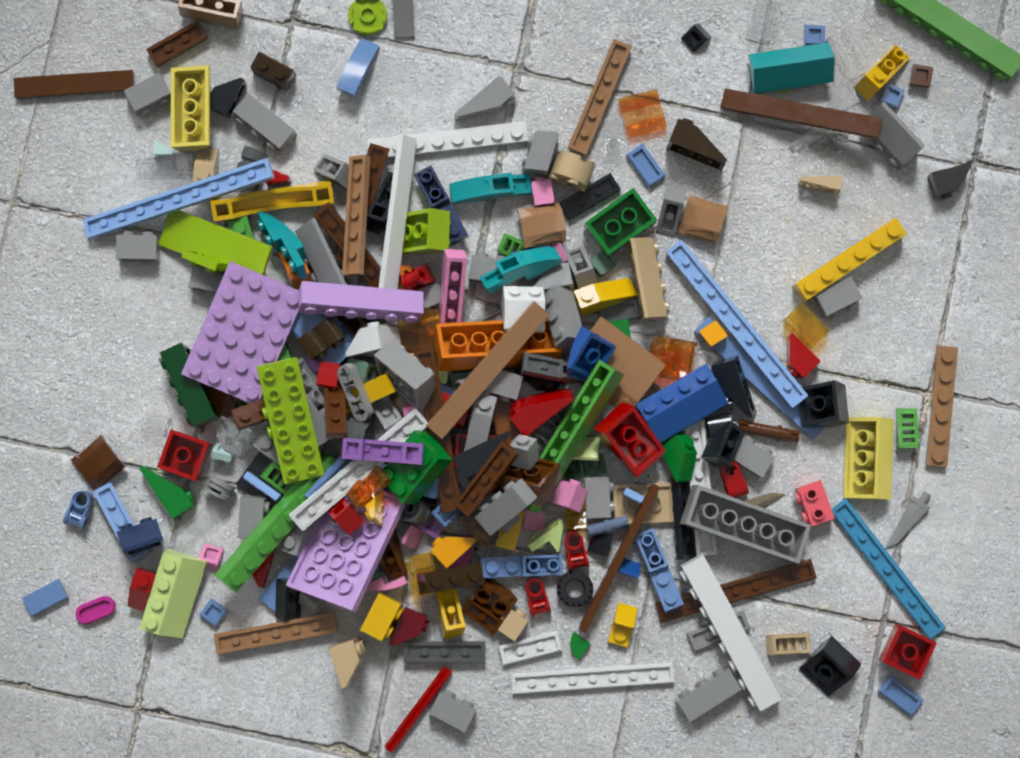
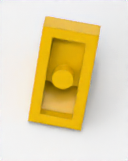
M618 602L607 642L628 647L631 632L635 625L637 607Z

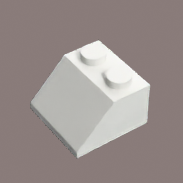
M503 286L501 311L504 332L513 325L532 301H535L545 310L543 287ZM545 320L535 332L545 331Z
M367 323V327L360 328L346 351V357L368 359L374 357V354L391 340L397 345L401 344L398 327L390 326V323Z

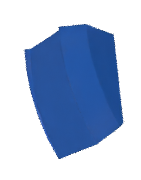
M581 326L569 355L566 375L580 382H586L598 361L601 360L607 364L617 346Z

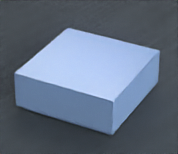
M627 487L622 493L623 496L637 503H642L645 497Z

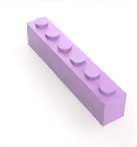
M302 281L299 288L298 312L307 315L325 314L329 317L338 315L347 318L362 317L368 320L385 319L389 322L398 320L416 323L420 322L424 314L423 291Z

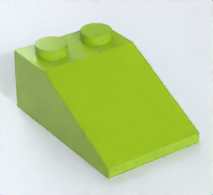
M428 208L407 212L402 254L444 252V249H449L450 211Z

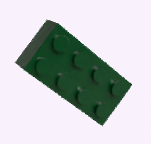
M181 342L159 352L162 357L159 358L162 368L166 369L170 375L167 379L170 386L175 388L178 393L176 399L180 407L183 406L186 410L184 417L188 425L191 424L193 427L200 429L219 420L220 417L203 383L181 374L191 352L189 346Z

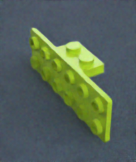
M181 210L167 215L159 245L181 253L182 258L189 260L188 264L196 267L204 266L205 271L214 274L217 271H226L229 262L232 261L264 275L273 249L271 245Z
M294 357L257 366L266 406L262 410L265 420L269 419L270 427H267L269 439H274L284 484L323 476L324 470L298 358Z

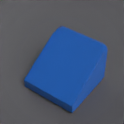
M624 558L618 573L637 579L641 564Z

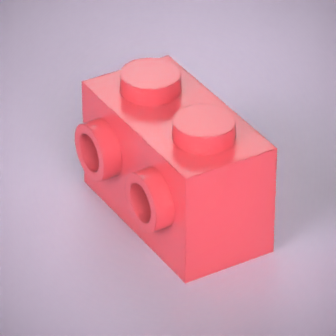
M821 480L795 488L797 493H794L797 504L802 506L803 512H801L804 523H808L812 527L835 519Z

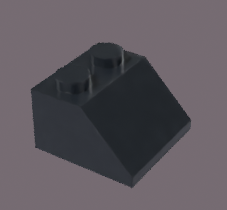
M832 380L802 387L808 394V397L800 402L802 427H835L849 424L845 384Z
M830 636L816 648L799 669L829 697L854 677L861 663L833 636Z

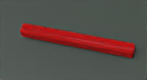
M444 666L385 744L386 750L391 753L395 751L452 675V671Z

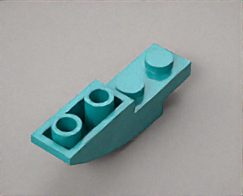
M494 174L449 184L452 204L491 201L492 198L532 194L530 174Z
M262 211L258 212L259 221L257 225L260 232L266 234V243L273 247L275 253L281 252L284 259L288 258L291 272H296L299 279L306 277L307 274L303 262L306 259L304 246L291 229L275 217Z
M554 247L525 250L495 262L497 268L482 275L480 279L488 294H491L523 276L528 281L563 261Z

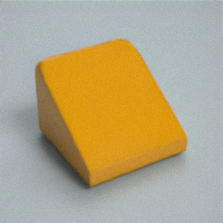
M716 320L699 331L709 348L728 336Z

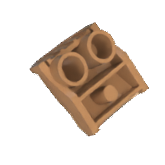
M689 195L677 234L715 245L728 206Z
M559 203L522 208L516 211L521 224L523 249L546 245L551 246L557 243L563 244L566 241L564 215Z

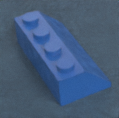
M705 364L637 403L636 406L639 414L659 442L663 443L729 403L708 365Z

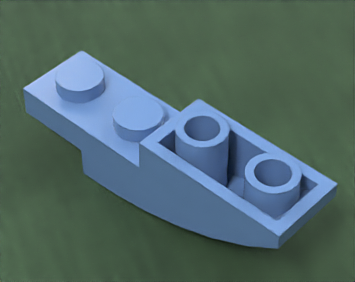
M652 528L635 536L637 545L664 612L667 613L684 606L654 529Z
M562 554L479 557L484 578L563 575Z

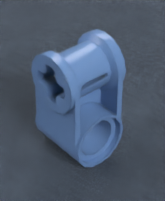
M83 490L74 493L69 508L65 513L63 524L67 525L69 523L79 527L82 531L85 529L94 503V495L90 491ZM82 494L87 497L85 505L79 502V497Z

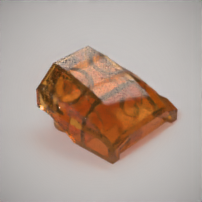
M655 336L649 347V352L666 364L657 377L679 380L691 373L697 342Z

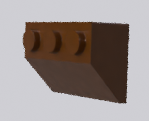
M539 459L530 470L511 466L491 493L496 494L498 491L504 493L505 490L503 488L513 480L516 483L522 478L537 496L531 504L543 507L553 495L561 466L559 463Z

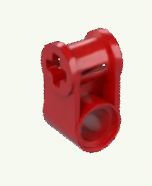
M428 263L401 275V282L406 290L423 288L436 282Z
M735 461L731 464L734 467L731 470L732 474L725 472L727 467H719L728 496L737 498L749 493L746 481L742 476L739 465Z
M576 531L568 532L565 535L564 543L569 570L573 571L574 568L586 566V568L590 567L582 536ZM571 535L579 537V543L576 546H571L568 543Z
M536 577L530 578L526 582V592L531 617L535 618V615L543 613L551 614L543 582ZM532 582L540 584L541 588L538 592H531L529 590V585Z

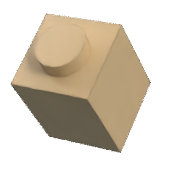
M518 608L516 611L511 609L498 630L515 641L528 623L526 619L527 614Z

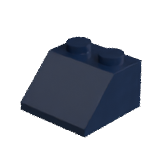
M152 517L140 520V524L132 526V523L123 525L117 531L124 556L164 544L157 519L152 520Z

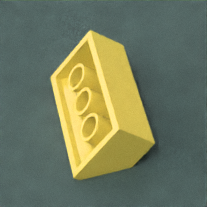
M210 66L171 68V147L180 152L199 151L210 146Z
M883 417L849 418L845 434L843 498L891 500L894 419Z

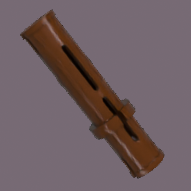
M742 419L739 421V427L745 433L775 438V441L786 440L795 443L799 441L800 430L782 428V425L776 427Z

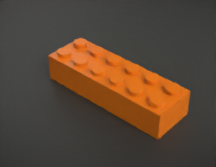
M548 318L545 319V331L534 332L505 367H516L526 352L560 359L562 348L555 347ZM503 320L436 324L433 338L439 371L475 369L506 333L503 328Z

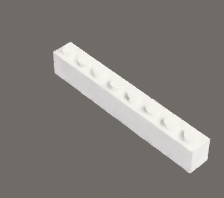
M700 554L681 564L682 571H680V575L684 582L689 581L692 587L689 591L694 600L698 599L702 606L699 607V610L704 618H709L711 622L709 628L714 636L718 635L721 642L718 645L723 654L728 653L731 659L728 663L733 672L737 671L741 677L738 679V682L743 690H748L750 696L747 698L753 708L757 707L759 711H762L782 700L704 555Z

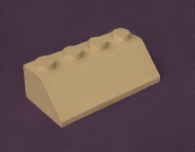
M653 237L630 238L628 249L638 295L641 321L648 322L665 319L670 310L668 301H664L663 296L666 293L664 281L661 282L659 275L662 274L661 262H657L656 254H659L658 244L653 242Z
M360 636L336 643L329 648L341 689L352 682L365 657L367 646L365 640H361Z

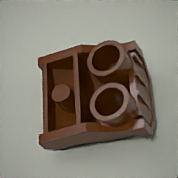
M99 435L96 440L71 459L93 490L104 486L126 468V465L112 451L109 444L106 443L103 435Z
M484 578L485 584L477 586L463 607L462 613L490 631V634L494 636L518 599L511 590L495 579Z

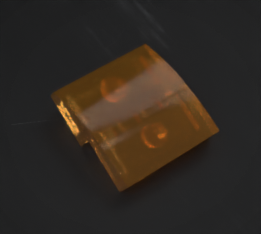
M657 89L618 98L628 138L667 129Z
M424 309L420 322L416 323L397 320L400 342L406 350L430 348L435 350L433 336L436 324H440V310Z

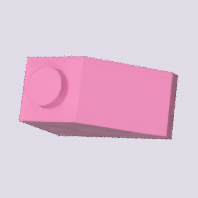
M570 479L569 482L560 480L547 503L580 512L588 489L581 487V482Z

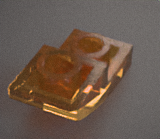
M375 466L364 480L358 479L346 493V496L355 508L359 509L374 499L391 482V479L381 467Z

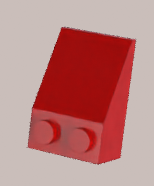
M569 387L525 396L523 399L518 398L510 405V420L523 435L527 436L574 400L573 391Z
M621 402L593 428L602 442L636 478L666 451L635 407Z

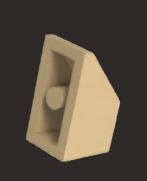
M204 148L197 152L194 162L193 182L217 175L219 149Z

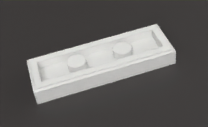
M558 631L498 645L503 666L562 651Z

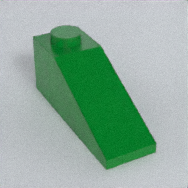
M142 466L139 468L172 519L179 518L196 506L194 503L196 498L190 490L186 491L183 487L147 467Z

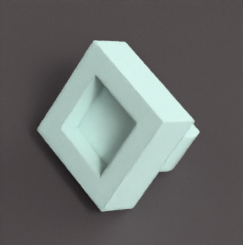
M216 442L211 452L214 465H217L219 460L225 461V467H228L235 455L236 446Z

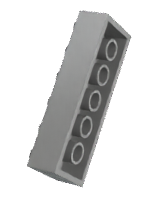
M692 485L680 521L681 525L792 564L800 563L811 528L810 524L700 485Z

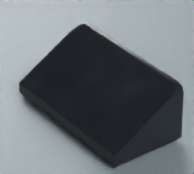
M279 578L276 580L275 617L283 621L298 619L301 613V605L298 603L300 592L286 586L289 578Z

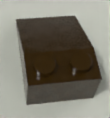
M686 118L678 119L666 149L722 171L727 162L724 155L696 125H693V121Z

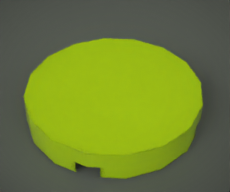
M356 0L349 7L348 18L354 31L361 35L370 36L383 30L387 23L388 14L386 6L380 0Z

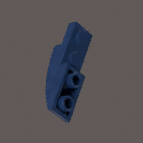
M430 165L415 173L414 177L430 208L450 211V245L452 246L468 238V233L433 167Z

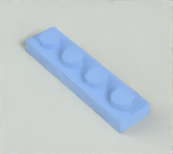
M110 482L94 490L93 493L119 540L117 531L120 530L121 526L130 524L132 521ZM146 549L127 557L130 563H133L149 553Z

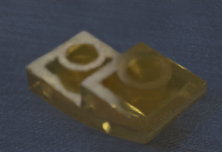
M584 499L580 512L565 508L567 532L587 531L586 502Z

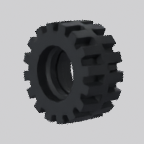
M576 570L569 571L559 579L557 594L559 599L567 606L580 607L585 605L592 597L593 584L585 573ZM572 580L580 581L584 587L582 595L576 598L569 596L566 591L567 584Z

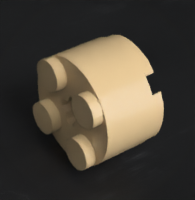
M558 151L549 177L556 180V184L568 187V185L574 186V189L585 192L593 174L595 163L589 159L584 162L580 155L571 152L561 151L560 153Z

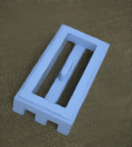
M247 471L243 476V479L273 500L279 501L282 497L281 493L251 472Z

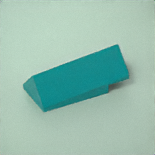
M829 42L748 54L753 94L813 87L816 84L834 82L835 57Z

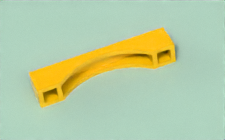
M330 180L221 196L210 200L214 222L234 219L261 211L326 205L328 202L334 203Z
M895 217L792 287L804 303L904 237L907 233Z

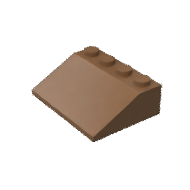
M600 317L591 331L617 346L607 364L624 374L607 403L614 408L621 402L635 407L666 364L606 319Z

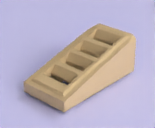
M804 176L800 178L798 185L836 195L840 191L843 176Z
M809 633L766 635L767 655L811 653ZM802 637V650H799V638ZM782 638H785V650H783ZM791 638H793L794 650L791 649Z

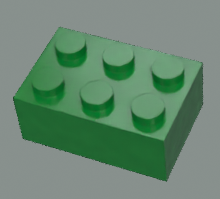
M632 188L586 221L584 228L604 255L609 258L627 245L630 238H637L655 225L657 219L636 190Z
M414 430L405 442L424 444L423 465L388 462L379 473L380 478L401 504H417L452 461L451 457L429 431Z

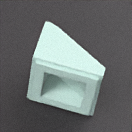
M154 140V155L158 159L177 158L174 151Z

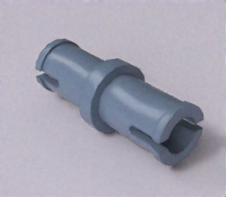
M626 514L613 519L605 518L602 522L587 525L590 538L604 533L612 534V531L629 527Z

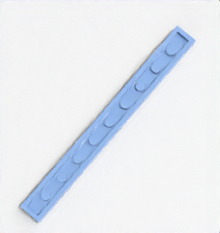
M265 158L85 218L83 223L86 236L91 240L275 179L270 159Z
M680 240L667 250L666 254L788 405L794 408L808 397V394L686 244Z

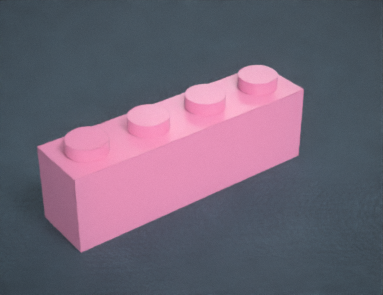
M444 249L437 324L461 322L467 266L465 250Z

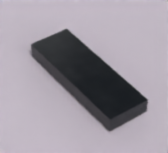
M609 173L590 184L585 192L579 191L559 204L570 221L616 194L621 189L612 174Z

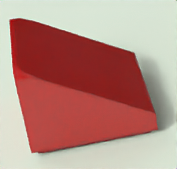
M273 170L275 179L265 182L267 186L289 184L291 179L288 175Z
M321 361L316 386L336 389L339 381L337 370L341 365Z

